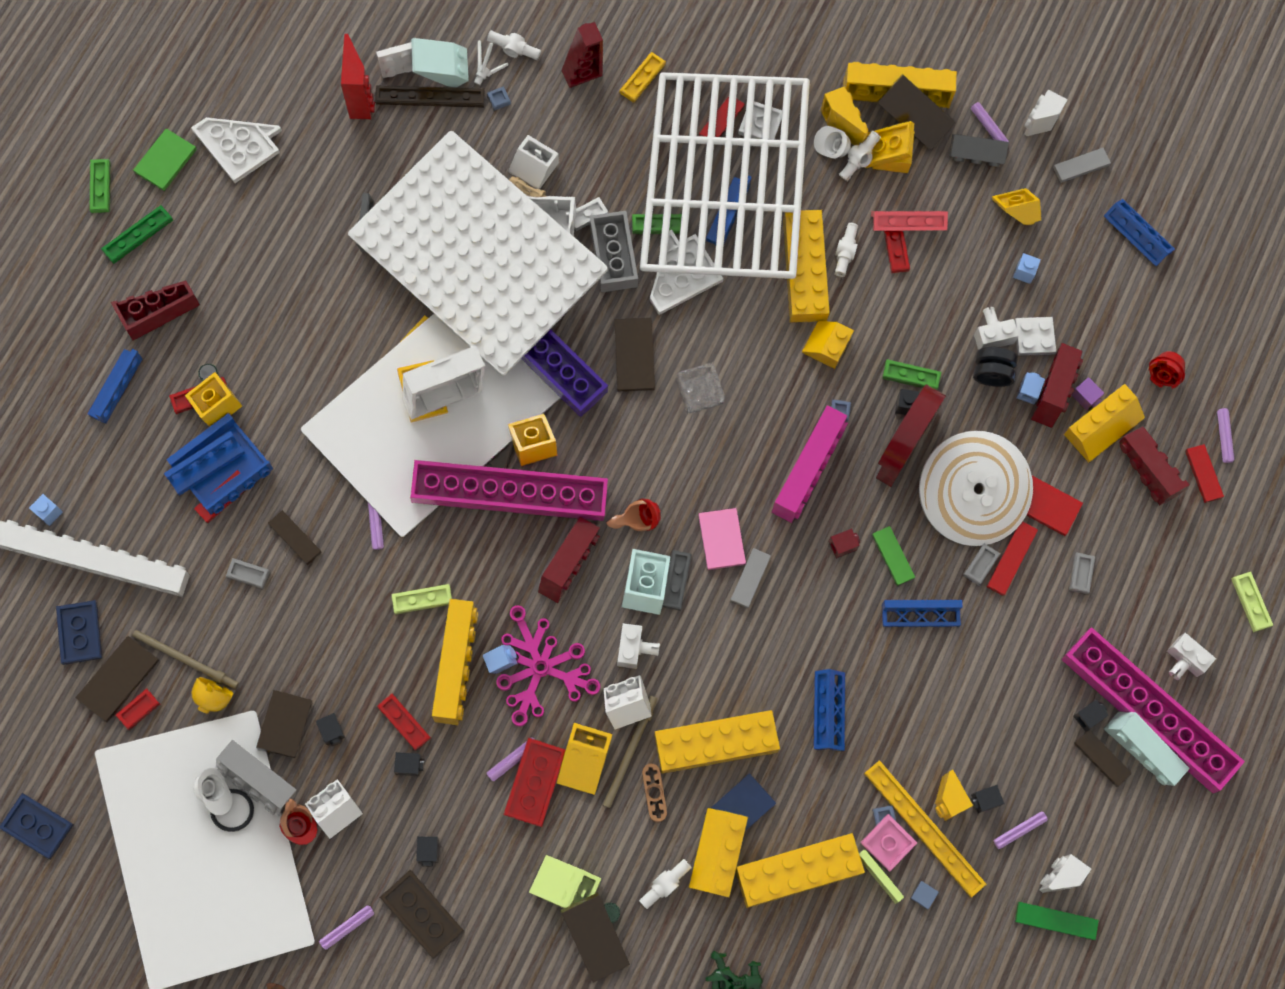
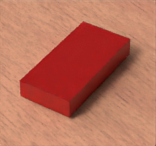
M146 688L119 711L116 717L130 731L157 708L160 703Z

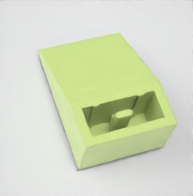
M546 855L529 893L564 909L595 894L601 878Z

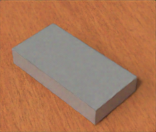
M984 543L963 576L980 586L1000 553Z
M1075 553L1069 587L1070 591L1083 594L1090 593L1095 556Z
M232 558L226 577L264 589L270 570Z

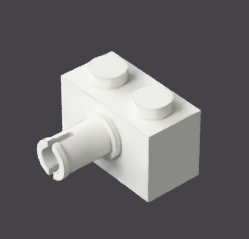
M989 307L984 309L983 313L987 325L978 327L974 333L978 350L986 347H1002L1014 344L1019 337L1014 319L999 322L994 307H990L991 310H989Z
M623 623L617 666L637 669L638 655L643 653L658 656L660 644L642 642V626Z
M1186 633L1178 637L1167 650L1178 661L1169 671L1170 676L1176 674L1173 677L1176 680H1180L1187 669L1198 677L1205 673L1216 660L1213 655Z

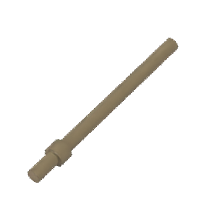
M135 630L132 637L212 677L213 681L219 684L223 683L235 690L239 685V682L227 677L226 673L220 670L216 671L138 630Z
M650 696L649 702L651 715L653 716L652 711L658 699ZM652 716L639 721L603 806L611 807L647 722L651 721Z

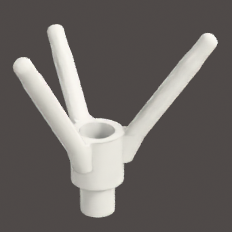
M480 40L478 41L477 77L474 80V83L477 85H481L486 77L508 66V63H505L492 70L486 67L493 43L489 44L482 64Z

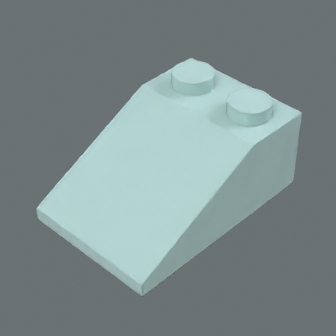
M419 38L411 39L413 73L453 88H457L468 81L467 48L452 42Z
M632 549L622 602L623 608L660 615L664 601L670 556Z

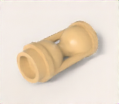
M512 176L509 179L526 196L547 197L546 191L534 189L526 185L519 177L515 178Z

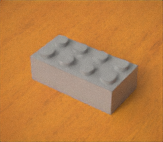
M619 211L591 215L590 230L594 254L608 267V271L599 279L601 292L638 287V275L627 212Z
M231 740L216 758V767L222 776L232 778L234 780L232 783L240 790L246 789L250 793L249 797L257 803L259 801L266 805L264 808L272 815L276 813L280 816L285 810V804L289 799L293 800L296 795V789L234 740Z

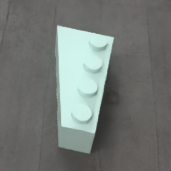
M1117 712L1103 728L1142 763L1147 770L1152 772L1162 785L1175 786L1190 769L1136 712Z

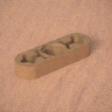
M648 764L642 771L648 813L653 822L659 823L667 816L661 773L657 765ZM649 768L657 772L654 775V782L659 781V784L653 783L647 786V782L651 783L650 776L645 774ZM653 787L660 790V796L656 799L649 796V790ZM662 800V804L659 803L658 807L664 814L657 818L656 815L652 814V812H655V804L651 806L650 802L656 803Z

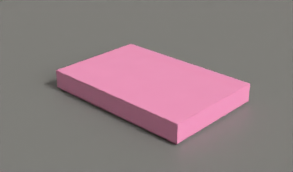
M737 509L699 513L698 517L707 570L746 565Z

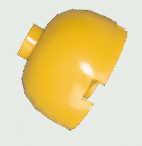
M199 677L196 679L191 693L194 703L199 706L198 710L209 714L210 711H222L229 704L233 692L225 686L222 689L216 685L217 682Z

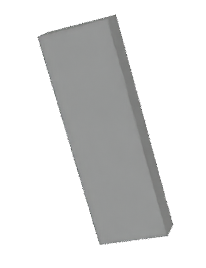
M1100 148L1054 165L1053 169L1060 183L1107 167L1111 162L1104 148Z
M753 548L730 601L745 608L749 607L771 555Z

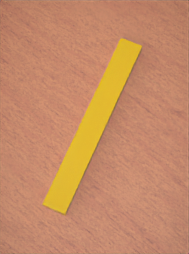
M880 760L864 773L970 898L987 885Z

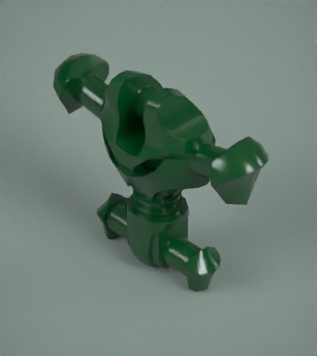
M716 951L711 953L710 958L716 961L718 969L705 977V980L712 982V989H760L763 983L759 975L758 966H761L760 962L751 961L748 964L751 975L743 974V976L738 977L730 970L729 966H725L723 957H726L727 953Z

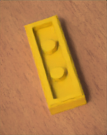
M651 52L623 85L619 93L634 103L666 65V61Z

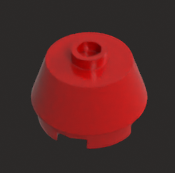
M1172 351L1161 353L1149 363L1150 380L1161 388L1163 385L1171 386V389L1176 388L1185 379L1184 359Z

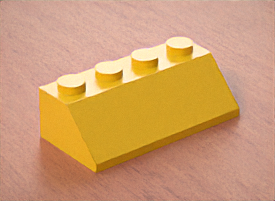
M1124 384L1071 425L1064 435L1089 463L1140 423L1145 416L1137 396Z
M707 808L689 888L724 897L730 896L748 817Z

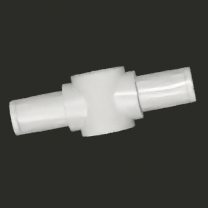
M492 30L489 32L487 41L502 46L501 48L508 56L516 58L518 55H525L535 60L539 59L541 50L527 45V42H525L521 35L511 33L510 36H504Z
M871 131L863 143L859 146H852L848 152V163L839 173V176L848 182L857 169L868 166L872 160V149L881 139V136L875 131Z
M848 223L845 235L838 243L835 255L838 260L835 275L839 277H845L848 264L855 256L858 245L855 240L858 225L855 223Z
M683 859L671 871L665 870L652 882V889L639 901L648 909L660 897L666 898L679 886V879L692 867Z

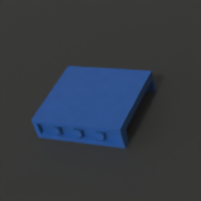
M229 413L166 459L173 468L231 431L245 454L190 489L210 515L221 512L227 502H233L238 499L243 491L251 489L255 482L267 477L273 469L270 462L266 460ZM237 470L240 472V474H238L236 477H234L233 479L225 483L223 486L218 488Z

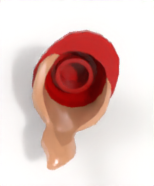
M641 498L631 503L626 508L624 514L613 516L606 524L614 529L626 525L635 531H650L655 529L661 520V510L657 503Z
M289 799L280 817L279 827L281 833L295 844L307 845L316 837L318 831L316 821L309 809L297 804L295 800Z

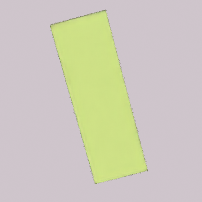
M1248 572L1231 578L1253 632L1272 627L1273 623L1252 573Z
M449 584L391 594L395 614L449 605V601L452 599Z
M866 850L861 851L859 855L862 864L894 903L900 902L904 898L902 893Z

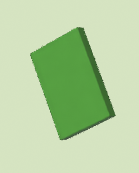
M165 129L133 171L165 191L197 148L170 130Z

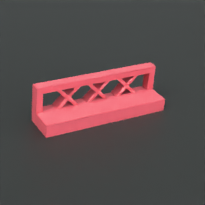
M871 211L874 231L947 230V211Z

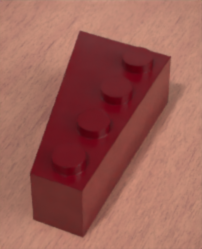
M595 22L585 23L578 27L561 70L569 88L603 76V39Z
M186 280L162 287L158 291H147L141 296L134 297L133 295L126 297L127 300L111 302L133 341L200 305Z
M1061 343L1042 388L1041 396L1036 404L1038 407L1032 415V421L1052 428L1061 412H1066L1069 402L1066 400L1071 397L1074 390L1071 385L1072 383L1075 384L1078 377L1076 370L1080 369L1083 359H1081L1082 350Z
M1143 426L1127 434L1119 441L1121 450L1127 454L1131 466L1138 471L1142 483L1148 487L1152 499L1159 506L1179 496L1190 485L1186 480L1182 481L1179 478L1180 472L1176 467L1171 468L1168 464V457L1165 453L1157 450L1158 444Z
M579 517L544 571L538 593L559 603L565 591L569 589L573 577L579 573L583 560L586 561L591 553L590 548L598 543L600 527Z

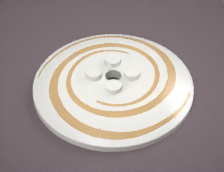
M985 431L959 433L940 443L927 458L919 481L921 506L931 525L946 538L969 546H982L984 543L986 545L992 544L1010 535L1026 517L1033 496L1031 471L1022 453L1007 439ZM977 483L983 486V491L980 494L974 492V486Z

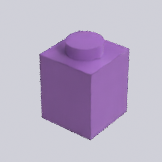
M1088 377L1073 391L1072 396L1087 411L1090 407L1094 408L1101 403V397L1105 393Z

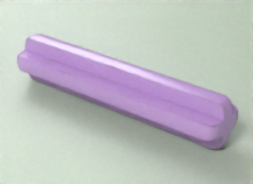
M979 102L975 103L971 110L994 140L1009 142Z
M1222 408L1217 411L1222 458L1224 463H1231L1234 461L1229 410Z
M368 503L372 548L380 550L384 547L381 515Z
M526 742L487 771V776L490 780L495 781L520 762Z
M1039 812L994 839L995 846L998 849L1003 848L1048 820L1044 812Z
M367 905L322 938L319 942L323 949L330 948L373 916L374 911Z

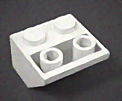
M1050 90L1046 92L1045 96L1041 94L1024 126L1027 128L1024 135L1030 136L1051 131L1068 99Z
M527 135L517 149L508 173L521 178L531 187L540 189L559 164V154Z
M640 675L604 688L606 714L614 729L652 716L650 702Z
M338 779L305 803L329 839L363 814Z
M1072 854L1057 858L1051 866L1053 871L1050 875L1046 874L1040 884L1043 886L1040 891L1045 893L1078 887L1082 884L1091 868Z

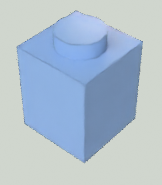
M1023 253L1013 278L1030 284L1035 277L1041 259Z
M1027 372L1016 398L1034 405L1039 398L1045 379L1037 373Z
M44 494L29 507L48 526L63 513Z
M501 645L483 654L489 673H500L518 664L516 652L509 645Z

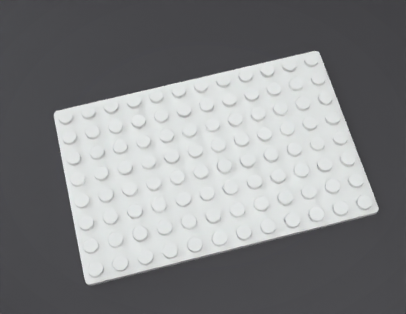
M449 131L348 232V235L470 347L476 345L480 356L501 375H506L608 271L607 265L453 131Z
M435 314L430 316L301 427L302 433L401 537L406 536L439 506L411 503L414 460L484 467L488 461L493 459L497 453L502 451L512 441L508 424L541 415L560 399L522 359L506 375H501L482 358L485 364V371L482 378L483 386L481 393L447 405V414L411 423L408 411L402 400L403 391L397 368L432 360L436 361L470 348L462 338Z
M255 711L99 749L95 752L149 989L168 988L314 944L315 940L289 840L281 833L279 827L282 813L280 816L276 813L272 815L264 808L266 806L261 801L257 803L251 798L254 805V814L250 823L239 831L228 832L214 824L209 810L203 801L199 800L194 794L196 778L205 769H218L216 767V758L231 740H234L271 769L266 751L256 748L261 729ZM229 776L223 777L229 789L240 790L232 783L234 781ZM243 788L241 790L249 796L250 793ZM231 793V809L226 814L221 816L215 815V817L223 826L237 827L247 820L250 807L248 801L242 795Z

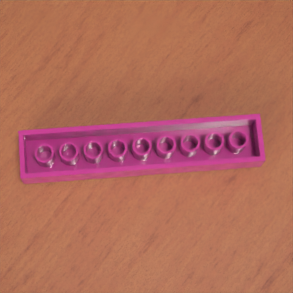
M414 460L410 499L411 503L576 519L582 517L587 520L604 521L608 478Z
M1092 627L1080 637L1061 659L1120 712H1136L1190 768L1188 772L1210 792L1216 793L1221 791L1245 762Z

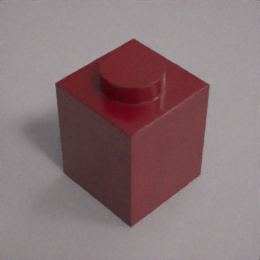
M852 528L831 536L828 541L836 559L857 551L860 546L859 536L853 532Z

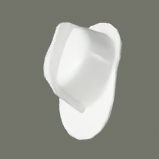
M825 126L817 131L814 138V147L818 153L836 159L844 157L849 152L851 141L844 131L831 126Z
M215 768L205 769L196 778L194 794L199 800L203 801L209 812L214 815H224L232 806L231 792L220 771Z

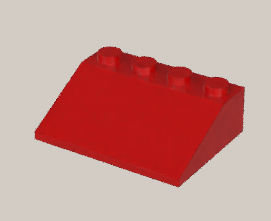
M344 34L341 87L349 118L372 120V113H375V102H373L369 75H366L365 68L349 35Z

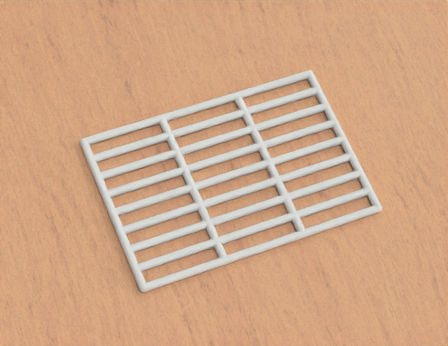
M660 73L640 258L641 271L794 279L796 277L810 80L808 78ZM666 80H677L671 135H660ZM684 81H695L689 136H679ZM702 81L712 82L707 137L697 136ZM720 82H730L726 138L715 137ZM738 83H748L744 138H733ZM755 84H766L762 139H751ZM774 84L784 85L780 140L769 139ZM792 85H802L798 141L788 140ZM660 142H670L665 199H654ZM678 143H689L683 200H675L672 197ZM696 144H707L702 201L691 200ZM714 144L725 145L720 202L709 201ZM732 145L743 146L738 202H727ZM750 146H761L757 203H746ZM769 147H780L775 204H764ZM787 148H798L794 205H783ZM653 206H664L659 264H647ZM671 207H683L677 266L666 265ZM690 208H701L696 266H684ZM708 209H719L714 267H703ZM727 209L738 210L733 268H722ZM745 210L756 211L752 269H740ZM764 211L775 212L770 270H759ZM782 212L793 213L789 271H778Z

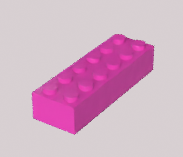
M828 405L826 406L778 495L771 513L792 523L794 518H799L805 505L803 502L807 503L813 491L812 486H816L822 471L827 466L831 455L846 430L848 423L845 421L848 415Z

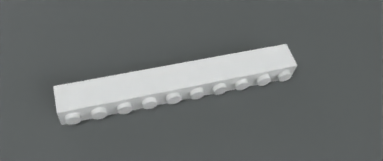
M0 521L1 549L183 597L190 575L185 570L186 568L174 565V567H171L161 560L152 562L142 555L133 557L130 556L129 552L118 550V552L111 551V548L105 545L96 547L92 546L93 543L86 540L77 542L74 541L73 537L62 535V537L55 536L56 533L49 530L40 532L37 531V528L30 525L22 527L18 526V523L15 521Z

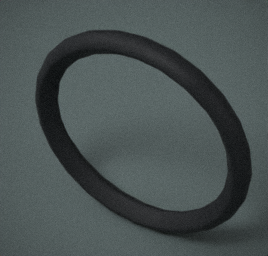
M229 789L231 793L240 794L248 801L250 813L247 820L240 826L226 827L217 821L214 814L210 812V815L218 828L228 832H235L245 828L250 823L254 814V805L251 798L245 792L238 789Z

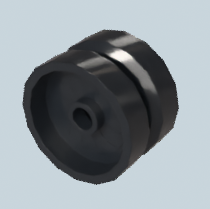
M999 347L979 349L976 352L975 358L977 366L974 368V380L980 384L992 387H1006L1014 384L1016 377L1014 369L1018 361L1017 354L1011 350Z

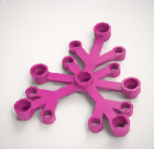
M519 605L511 608L510 617L514 622H517L525 642L513 638L511 634H504L501 639L502 644L527 651L533 658V660L515 651L516 655L519 656L517 663L530 668L511 676L501 674L496 680L497 687L502 691H507L512 687V684L533 675L526 691L516 695H509L506 699L507 705L511 708L516 707L519 702L523 701L520 709L512 714V722L515 726L522 727L526 725L528 721L526 713L530 704L533 708L532 714L534 717L540 718L543 716L544 708L539 704L535 691L541 677L546 675L564 681L569 692V699L572 702H577L580 699V692L576 690L575 685L584 688L588 695L594 696L599 693L600 683L598 680L589 679L586 681L578 678L579 676L585 677L590 674L591 668L588 664H582L579 668L568 673L552 668L570 659H582L585 654L582 644L574 643L570 646L568 652L549 659L552 649L557 646V639L554 636H549L545 640L546 645L540 657L538 647L545 631L549 629V621L545 618L538 621V629L534 638H532L524 620L526 617L525 609ZM516 612H520L522 616L520 618H516L514 614ZM546 622L547 627H540V623ZM510 637L511 642L505 643L504 639ZM550 639L555 641V644L552 646L547 643ZM579 649L581 653L576 656L573 654V651ZM538 665H544V670L539 671L537 669ZM587 667L588 672L582 673L581 669ZM503 680L508 681V685L505 687L501 685ZM595 685L596 690L590 691L589 686ZM573 692L578 694L576 699L571 698ZM509 699H516L515 704H509ZM540 708L542 713L537 715L534 713V710ZM518 716H522L524 718V720L520 723L516 721V718Z

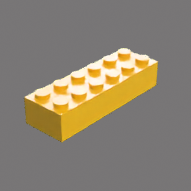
M852 62L847 65L843 87L845 86L847 92L851 93L853 100L877 102L903 74L936 105L942 108H950L956 92L957 71Z
M801 210L797 273L794 279H787L790 323L827 321L829 316L822 210ZM785 212L783 217L786 271H789L792 212Z
M450 599L432 710V718L436 723L458 725L459 720H463L464 708L461 704L462 701L466 700L467 695L466 685L464 684L465 681H469L470 675L467 664L472 661L473 650L470 645L474 643L476 635L473 625L478 622V612L473 601Z
M772 710L659 730L654 733L661 774L778 753L780 750Z
M853 833L737 866L735 871L746 908L865 873Z

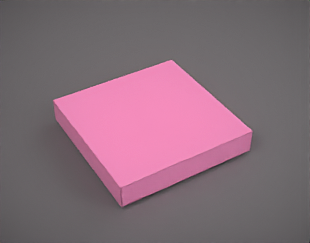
M889 814L860 842L889 872L917 844Z

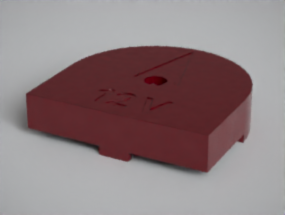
M927 384L924 386L880 458L878 464L882 467L876 479L892 487L937 414L946 395Z

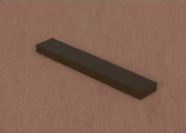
M376 85L375 103L376 105L484 108L485 88Z

